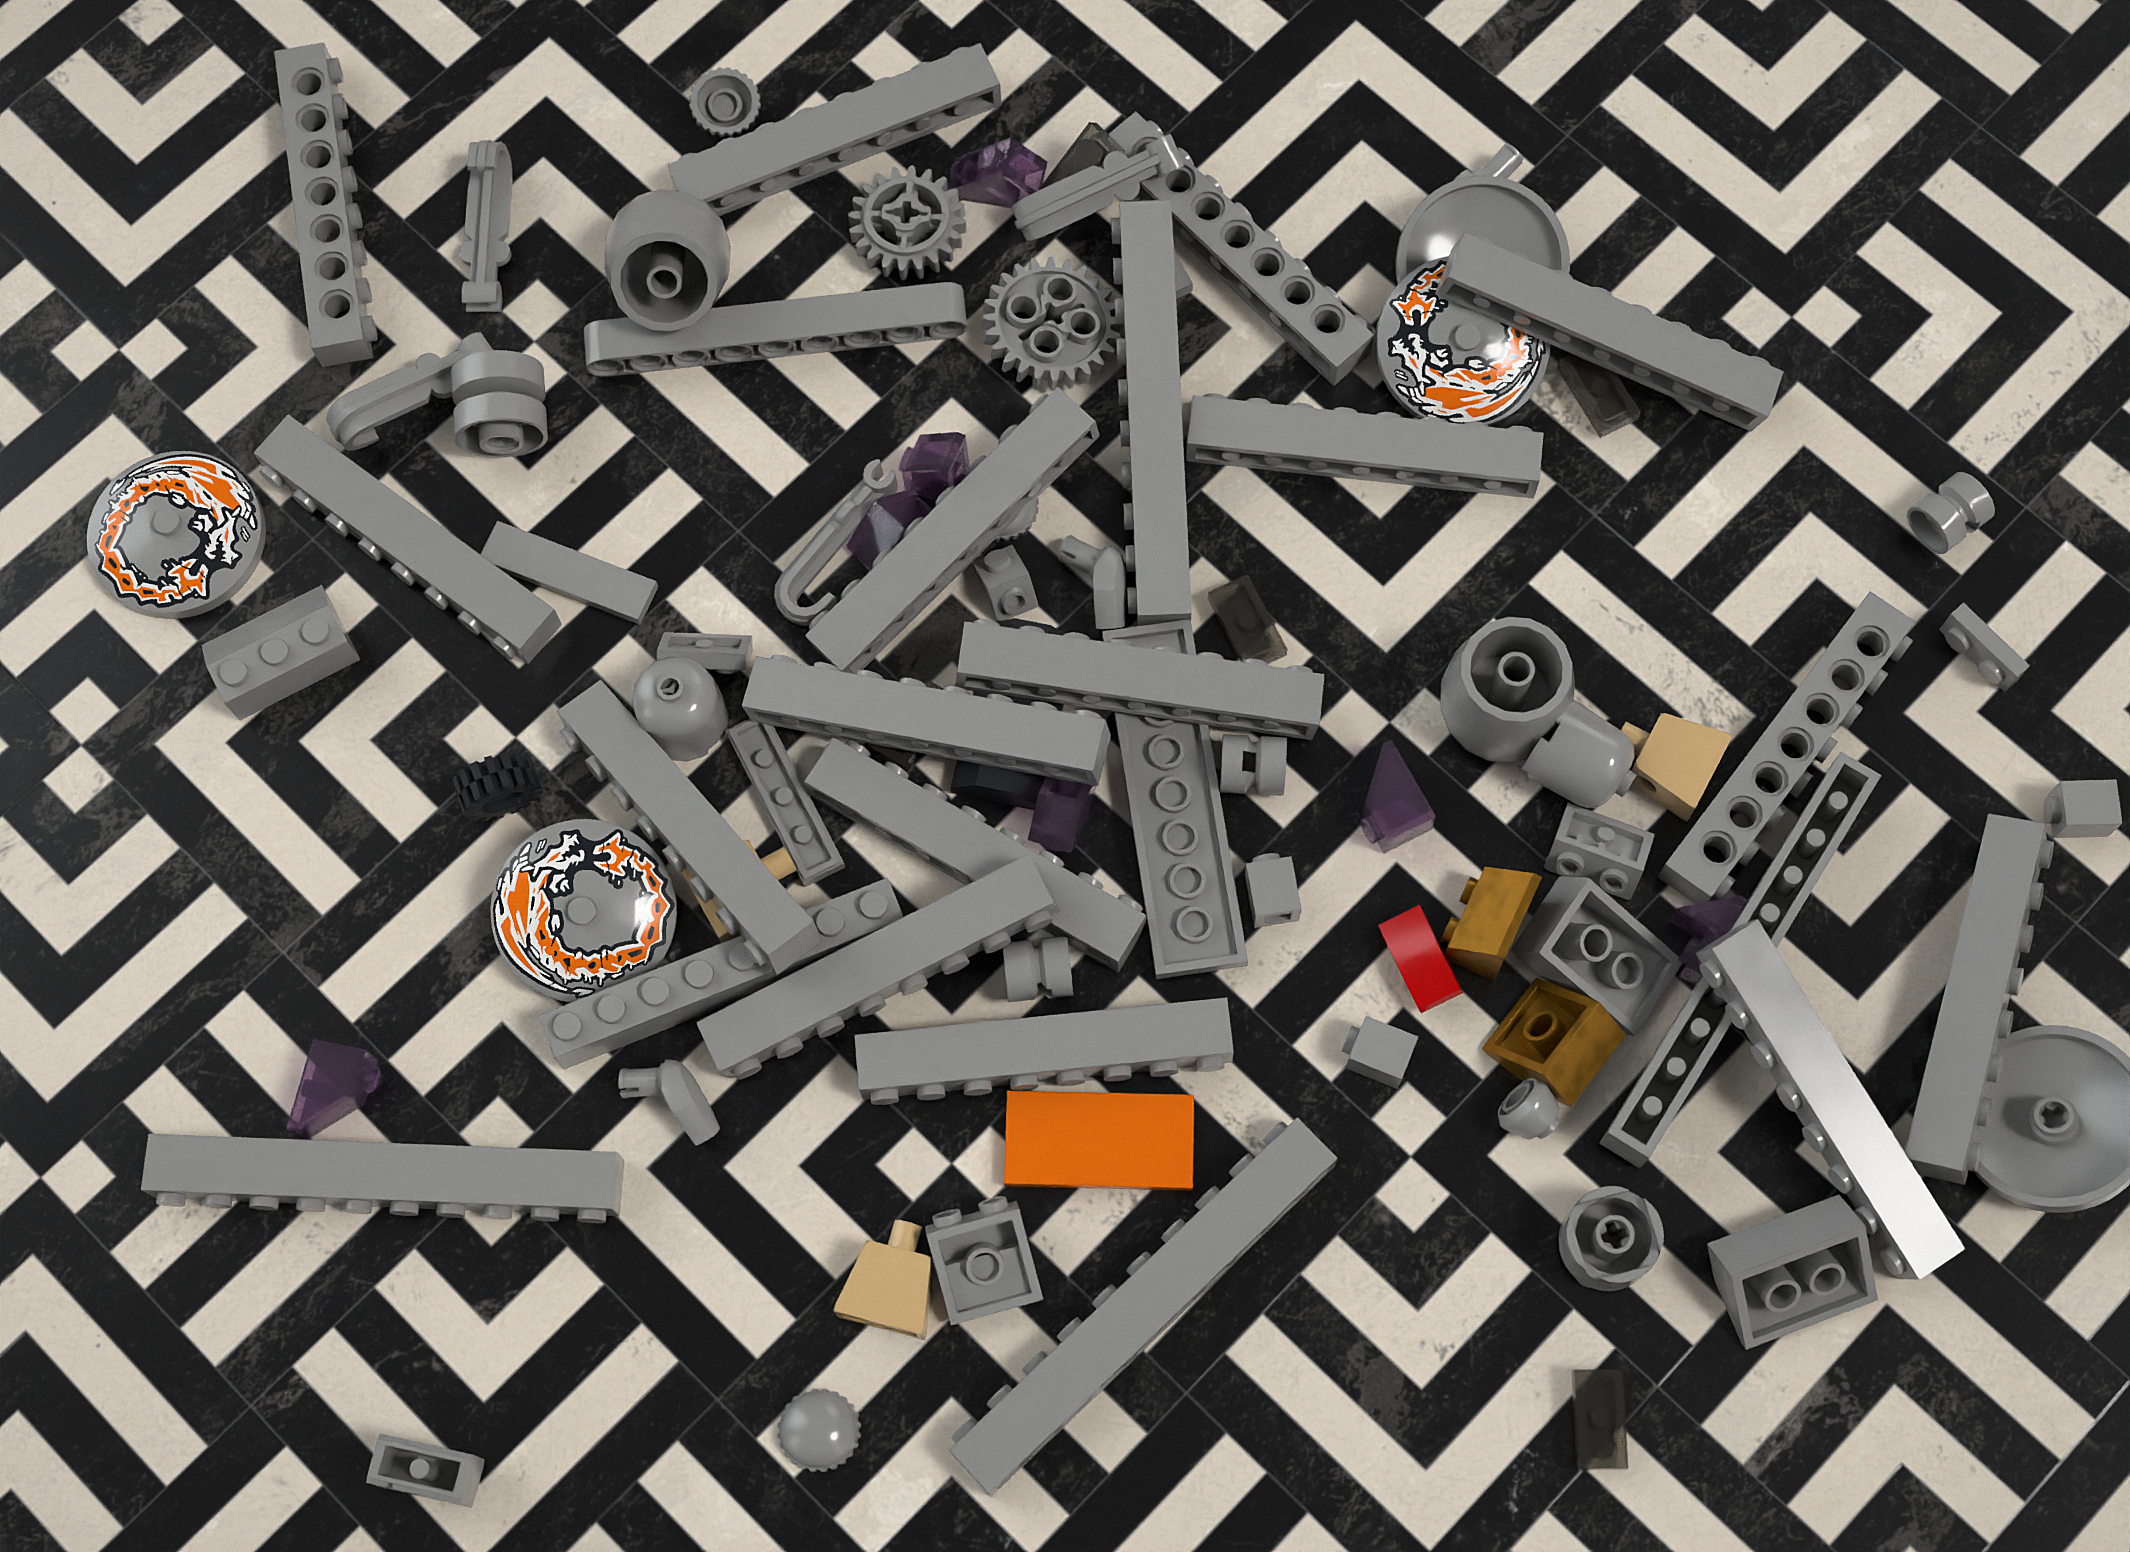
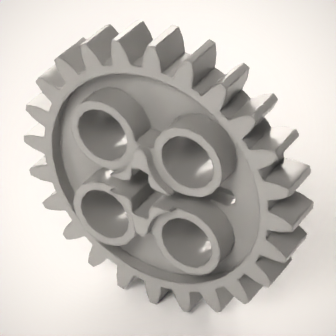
M1048 257L1046 267H1040L1036 259L1031 258L1028 271L1017 263L1014 265L1013 277L1003 272L1000 276V286L992 284L989 293L990 299H985L983 312L985 315L982 318L981 328L987 330L985 331L984 344L994 345L990 357L992 359L1005 357L1002 371L1006 372L1014 367L1018 369L1016 378L1018 382L1022 381L1027 375L1032 376L1033 388H1037L1042 379L1048 380L1051 391L1055 390L1058 380H1063L1067 388L1072 389L1075 376L1085 384L1088 383L1091 370L1101 374L1105 364L1104 361H1112L1114 348L1117 347L1116 339H1120L1121 336L1117 333L1120 331L1121 324H1116L1115 302H1108L1112 289L1104 288L1098 290L1101 277L1097 275L1089 280L1086 279L1085 265L1081 266L1076 272L1071 271L1070 259H1066L1062 267L1059 268L1055 267L1052 257ZM1059 294L1061 296H1064L1067 300H1056L1053 299L1050 295ZM1022 312L1031 318L1021 319L1016 317L1014 313ZM1083 328L1090 334H1078L1073 329ZM1046 346L1053 352L1043 353L1036 347Z

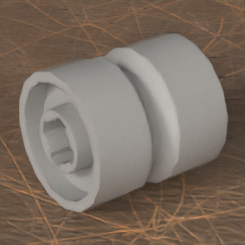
M1957 472L1939 486L1938 494L1929 493L1907 511V519L1913 533L1924 546L1937 554H1945L1966 537V533H1973L1989 521L1995 514V507L1988 491L1977 479L1965 472Z
M1223 734L1220 793L1245 794L1250 787H1254L1259 795L1284 796L1287 738L1261 736L1257 742H1251L1248 735ZM1254 757L1255 771H1242L1243 758Z
M1067 936L1042 938L1038 946H1033L1028 940L1012 941L1003 948L1009 1002L1034 1000L1038 992H1043L1047 998L1073 996Z

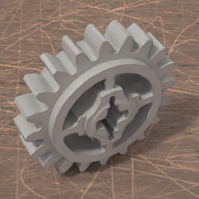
M910 165L907 175L902 177L896 167H892V178L890 180H886L883 175L877 173V187L864 183L862 190L865 198L853 197L852 201L855 211L848 214L849 223L852 226L849 229L851 241L856 243V251L859 257L867 255L868 267L870 269L882 263L883 275L887 277L894 268H898L901 280L906 279L909 269H914L916 275L921 279L924 276V266L928 265L933 271L939 272L938 258L952 262L954 260L952 248H962L963 243L960 234L967 231L966 219H963L966 216L964 203H958L959 195L956 188L947 191L946 177H942L933 183L931 169H927L922 177H916L915 167ZM919 201H922V202H925V203L929 204V205L932 206L939 214H931V209H930V207L924 206V205L921 204ZM877 232H884L885 238L893 240L897 245L885 241Z

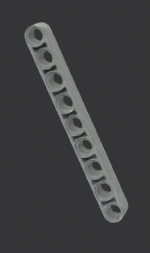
M943 282L711 308L706 315L692 326L673 332L650 330L633 322L629 317L591 322L584 327L586 370L595 376H617L950 339L963 335L967 331V319L962 286L956 283Z

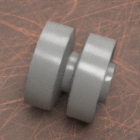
M493 350L468 355L453 365L451 369L452 399L457 405L453 411L454 441L460 449L482 457L506 458L534 452L547 442L546 408L542 404L545 400L544 367L540 361L520 352Z

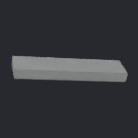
M497 521L480 554L506 574L639 625L658 589V584L655 580Z
M748 719L725 730L784 848L795 865L804 887L845 868V864L774 726L752 722L751 719Z

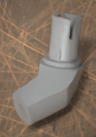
M1072 535L1067 536L1060 547L1066 553H1058V560L1090 574L1093 581L1096 629L1124 627L1127 606V577L1123 556L1111 546L1100 550L1076 539Z
M668 1059L660 1067L622 1068L620 1070L619 1089L626 1088L621 1090V1097L661 1096L663 1100H666L676 1119L695 1146L710 1139L719 1131L720 1126L698 1082L682 1062Z

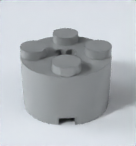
M1619 1186L1601 1187L1584 1195L1566 1215L1559 1232V1250L1569 1272L1582 1286L1602 1291L1621 1290L1636 1283L1654 1266L1664 1242L1662 1222L1653 1205L1646 1199H1642L1628 1189ZM1606 1229L1610 1236L1618 1235L1620 1242L1614 1248H1612L1610 1243H1604L1601 1238Z

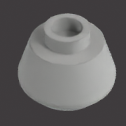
M1530 1078L1514 1088L1504 1099L1498 1110L1499 1124L1504 1130L1523 1138L1533 1139L1538 1137L1543 1139L1559 1123V1118L1557 1117L1559 1105L1547 1084Z

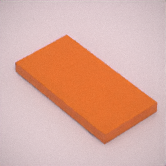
M1007 1091L1004 1186L1192 1191L1194 1095Z

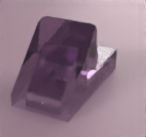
M1740 895L1683 906L1675 910L1670 921L1693 935L1678 959L1686 964L1678 978L1693 987L1697 984L1703 975L1700 971V964L1702 963L1696 953L1730 932L1749 900Z

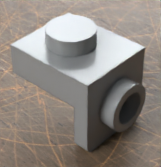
M1013 545L991 551L987 555L972 561L976 576L990 599L994 615L998 621L1010 619L1038 606L1029 572Z

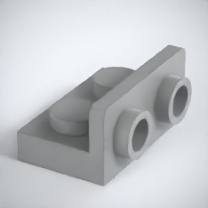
M1567 803L1544 868L1564 877H1588L1603 891L1629 900L1632 898L1644 871L1655 834Z

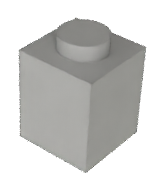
M2117 780L2061 781L2044 800V818L2052 826L2053 838L2108 837L2122 824Z
M1268 853L1253 858L1252 863H1246L1244 878L1254 928L1299 921L1301 904L1292 857L1280 858V855L1277 853Z
M1365 1016L1361 1029L1351 1026L1342 1052L1350 1055L1346 1068L1398 1089L1418 1036Z

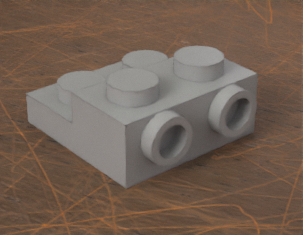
M1005 1196L990 1198L978 1204L980 1209L978 1212L961 1216L960 1209L943 1211L932 1217L934 1224L925 1226L951 1325L1043 1300L1017 1201L1007 1203Z

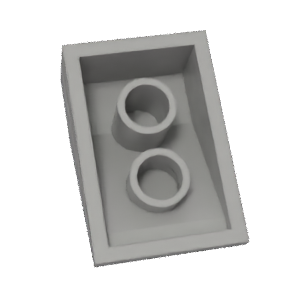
M1559 876L1511 949L1515 955L1548 982L1599 1001L1618 1026L1633 1036H1636L1684 962L1588 877Z

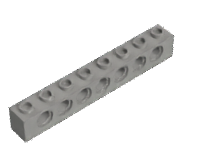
M324 42L277 50L274 53L311 349L322 367L373 358L371 342L377 341V331L372 315H367L366 304L372 303V293L369 281L366 277H362L361 266L367 265V255L363 241L357 239L356 229L362 228L363 225L359 206L357 203H353L351 192L358 191L354 169L352 166H348L347 156L353 154V148L347 129L343 130L342 119L348 118V111L343 94H338L337 83H343L341 65L337 57L331 58ZM318 127H323L318 131H314ZM323 163H328L326 166L322 168H317ZM333 199L329 204L322 205L325 201ZM338 236L336 240L326 243L329 238ZM344 273L340 278L330 280L334 275ZM349 311L345 316L335 318L338 313Z
M1134 112L1099 142V164L1103 167L1104 158L1112 151H1121L1127 158H1130L1147 150L1145 145L1164 137V134L1156 123L1151 120L1145 121L1137 112ZM1178 147L1177 150L1184 166L1164 176L1159 177L1157 173L1140 181L1139 193L1135 198L1138 201L1171 200L1173 234L1335 386L1371 354L1374 334L1369 323L1360 315H1353L1342 305L1340 297L1332 288L1328 286L1323 287L1318 283L1302 260L1298 258L1293 259L1282 249L1279 239L1268 230L1263 231L1255 224L1249 211L1238 202L1234 204L1223 194L1220 184L1212 176H1204L1194 166L1187 152ZM1173 187H1183L1186 191L1177 193L1170 189ZM1210 214L1216 218L1213 220H1203L1199 216ZM1232 242H1241L1246 246L1242 248H1233L1228 244ZM1268 269L1276 274L1273 276H1263L1258 271ZM1298 297L1303 299L1305 303L1295 305L1290 303L1288 299ZM1327 325L1333 327L1336 331L1333 333H1323L1317 328Z
M1870 591L1666 862L1658 875L1659 879L1702 909L1711 897L1718 902L1722 900L1736 881L1729 875L1737 862L1744 867L1747 866L1761 847V844L1755 841L1763 827L1770 832L1773 831L1787 812L1781 806L1783 800L1789 793L1796 798L1799 796L1813 777L1806 769L1814 759L1820 763L1825 761L1838 743L1837 740L1831 737L1839 725L1845 729L1850 727L1863 709L1861 705L1856 703L1864 691L1873 696L1888 675L1881 668L1889 658L1898 662L1913 642L1911 638L1906 636L1915 623L1913 619ZM1857 644L1870 646L1874 650L1875 656L1864 655L1858 649ZM1840 677L1845 679L1849 683L1851 690L1839 689L1833 683L1832 678ZM1807 711L1819 712L1825 718L1826 724L1812 722L1807 715ZM1789 744L1796 747L1801 758L1788 757L1782 751L1781 745ZM1764 778L1769 780L1774 785L1775 792L1766 793L1760 790L1755 779ZM1738 812L1745 815L1749 820L1750 827L1742 828L1736 826L1730 819V813ZM1703 848H1717L1723 854L1724 862L1716 863L1710 861L1705 856Z

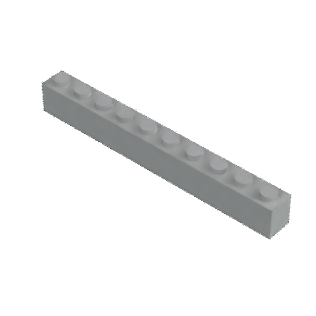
M1171 200L1119 202V218H1111L1112 244H1121V258H1113L1114 284H1122L1123 298H1115L1116 324H1124L1125 338L1116 339L1117 365H1126V379H1118L1119 406L1128 405V420H1120L1121 447H1130V462H1122L1123 488H1131L1132 503H1124L1125 530H1133L1134 545H1125L1126 572H1135L1136 587L1127 588L1128 614H1137V626L1191 619L1192 614Z
M1843 752L1839 753L1815 789L1729 932L1741 924L1758 919L1777 949L1880 779V774ZM1703 975L1599 1142L1638 1168H1641L1651 1157L1732 1023L1726 1013L1725 1006L1727 1003L1718 989L1711 987L1707 983Z
M1298 1117L1289 1126L1283 1121L1275 1126L1263 1139V1142L1267 1145L1263 1151L1255 1158L1249 1153L1245 1155L1230 1170L1229 1174L1233 1179L1221 1191L1216 1186H1213L1198 1200L1195 1206L1200 1211L1187 1223L1181 1218L1177 1220L1161 1236L1165 1244L1153 1256L1145 1251L1128 1267L1126 1271L1131 1275L1129 1279L1118 1289L1111 1284L1102 1291L1092 1302L1096 1310L1084 1322L1078 1317L1072 1320L1057 1336L1062 1343L1048 1356L1043 1350L1034 1356L1022 1369L1026 1377L1013 1389L1008 1384L1003 1386L987 1402L991 1410L978 1423L973 1418H970L952 1435L951 1439L956 1444L949 1451L990 1497L1003 1487L1335 1167L1337 1157Z
M148 1134L141 1190L155 1197L156 1204L172 1207L185 1206L186 1199L203 1200L202 1205L205 1207L221 1209L231 1208L232 1201L249 1202L250 1208L258 1210H278L279 1203H294L297 1210L306 1212H324L325 1205H343L342 1211L354 1214H370L372 1207H390L389 1213L416 1216L418 1215L419 1208L437 1209L436 1215L451 1218L465 1217V1211L472 1210L484 1211L483 1217L500 1220L512 1219V1212L531 1213L530 1219L538 1221H558L559 1214L577 1215V1220L580 1222L605 1223L606 1216H620L625 1160L617 1152Z

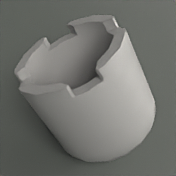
M670 656L660 659L642 671L634 685L632 698L636 719L671 760L688 762L706 756L708 749L714 746L721 736L725 735L729 716L723 695L714 678L701 664L686 657Z
M1573 700L1564 714L1555 720L1560 725L1550 741L1541 737L1519 772L1579 806L1597 808L1606 804L1614 793L1623 797L1637 774L1629 770L1635 757L1634 746L1624 732Z

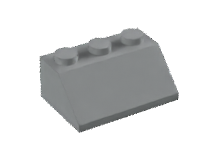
M322 585L202 645L206 667L225 705L239 721L360 660Z
M1840 1195L1707 1243L1714 1281L1741 1344L1746 1350L1878 1300L1866 1226Z

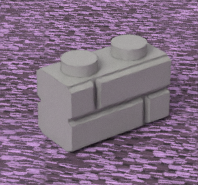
M380 1434L377 1439L366 1483L472 1508L485 1459L472 1454Z

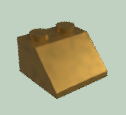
M1485 867L1479 880L1470 876L1459 902L1467 905L1460 920L1451 917L1440 941L1448 945L1445 952L1447 960L1494 982L1542 877L1534 873Z
M1535 978L1482 1049L1488 1056L1523 1082L1534 1078L1547 1084L1557 1102L1572 1107L1626 1034L1599 1001Z

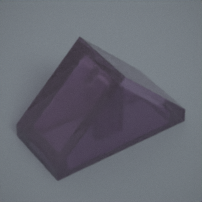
M911 489L875 499L846 547L871 571L877 556L887 548L893 549L904 538V532L915 519L919 517L925 518L932 509Z

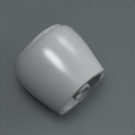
M658 189L636 196L618 211L605 239L604 268L618 306L633 322L650 330L673 332L695 324L708 313L717 300L728 279L731 244L722 219L706 202L684 191Z
M1506 617L1484 625L1456 650L1441 681L1440 710L1449 733L1466 751L1487 761L1517 763L1526 760L1541 737L1550 741L1560 725L1555 720L1564 714L1567 707L1574 700V671L1565 643L1549 627L1530 618Z

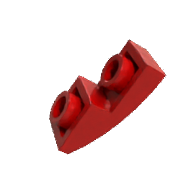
M1420 905L1378 925L1420 1013L1428 1011L1463 993Z

